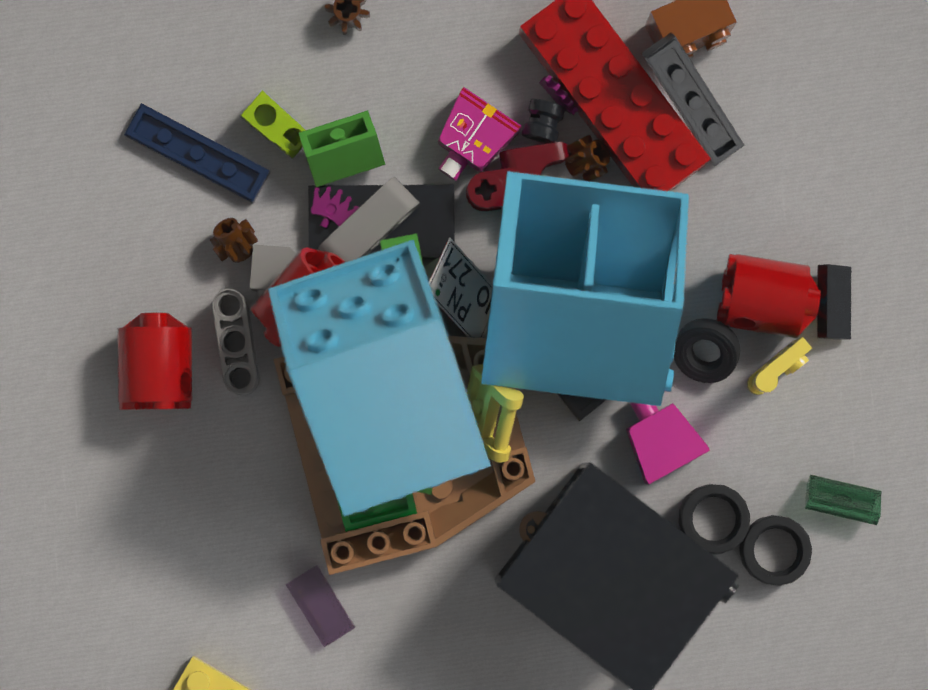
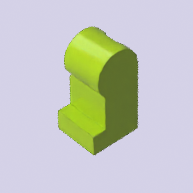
M262 90L241 114V119L293 159L303 148L298 133L306 130Z

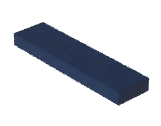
M142 103L124 134L125 137L253 204L270 174V170Z

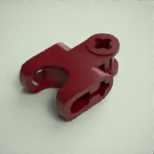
M555 142L500 152L501 169L480 172L471 178L466 189L468 204L480 212L503 209L507 172L541 176L542 171L546 167L561 164L569 156L568 144ZM481 183H486L487 189L494 190L488 201L484 200L482 195H476L475 193L479 190Z

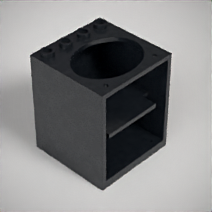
M584 462L580 465L545 511L546 515L533 531L532 535L534 537L531 541L525 540L520 544L494 579L497 587L632 690H653L717 604L721 601L726 604L739 587L735 583V580L739 577L736 572L591 462Z

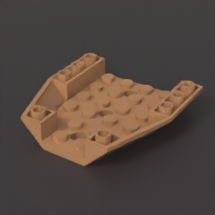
M448 336L467 392L472 366L484 363L486 338ZM285 356L273 359L282 395L285 396L321 534L320 542L329 575L435 548L536 482L516 413L509 440L511 452L508 461L499 463L489 459L490 467L481 469L471 475H464L443 482L439 486L433 487L431 495L414 492L413 496L417 514L345 532L335 491L288 372ZM500 405L499 412H498L496 427H495L494 433H493V437H494V438H495V435H496V430H497V426H498V422H499V418H500V414H501V409H502V406H501V405Z

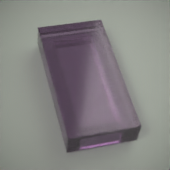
M318 565L286 584L324 647L356 628Z

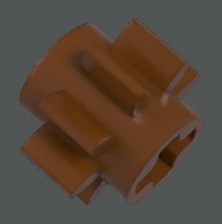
M335 0L333 5L326 4L325 11L335 15L329 19V26L332 27L339 24L342 26L343 35H346L348 28L352 27L362 31L361 18H370V12L361 9V6L367 0ZM346 4H351L353 11L356 12L350 13L349 18H343L340 11L345 10Z
M587 135L567 145L570 153L565 159V164L568 172L573 177H583L584 181L591 182L608 173L605 166L610 162V152L602 141H592L591 135Z
M227 218L215 226L213 230L214 237L210 239V242L214 246V252L221 261L229 257L233 263H239L252 255L253 244L258 242V239L254 235L255 231L247 219L238 223L235 218Z

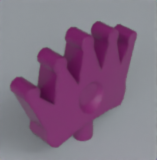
M550 75L545 76L539 82L556 104L566 108L565 111L572 115L578 111V108L573 105L574 101L568 97L569 94L561 89V85L553 81Z
M318 187L314 188L311 213L312 215L324 217L320 226L327 228L330 220L340 226L359 209L358 206H354V209L348 211L349 204L352 201L350 196L340 204L341 195L343 194L341 189L330 200L331 187L326 188L321 198L319 197L320 189Z

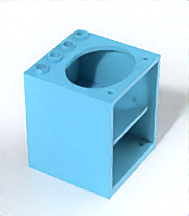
M507 172L481 384L661 406L664 391L671 392L674 370L670 369V364L673 362L675 342L683 312L689 194Z
M414 240L268 289L288 372L344 516L355 512H363L370 507L390 500L401 499L408 494L428 487L439 486L443 482L464 475H471L491 466Z

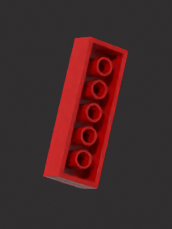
M555 0L520 26L519 35L552 79L561 85L560 88L569 94L568 97L574 101L573 105L578 108L577 113L595 137L607 146L610 157L633 187L670 192L711 160L592 0Z

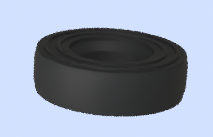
M701 318L687 323L679 331L675 342L674 360L681 372L690 379L702 383H716L726 379L737 366L740 357L739 340L735 333L724 323L714 319ZM700 340H709L718 346L720 357L712 362L703 361L695 355L693 345Z

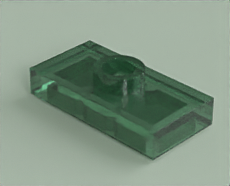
M810 474L806 488L805 509L877 525L881 517L882 491Z

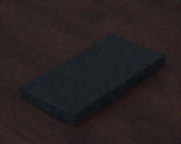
M454 184L403 185L420 202V205L384 240L417 233L422 258H440L449 237L455 242ZM308 185L309 248L318 250L319 246L339 226L331 220L327 228L320 226L324 217L312 215L311 213L314 188L316 186ZM322 185L318 187L320 189L319 197L321 198L327 187H331V200L337 191L341 189L343 194L341 195L340 204L348 196L352 198L348 211L354 209V206L360 208L383 185ZM381 243L369 254L381 251Z

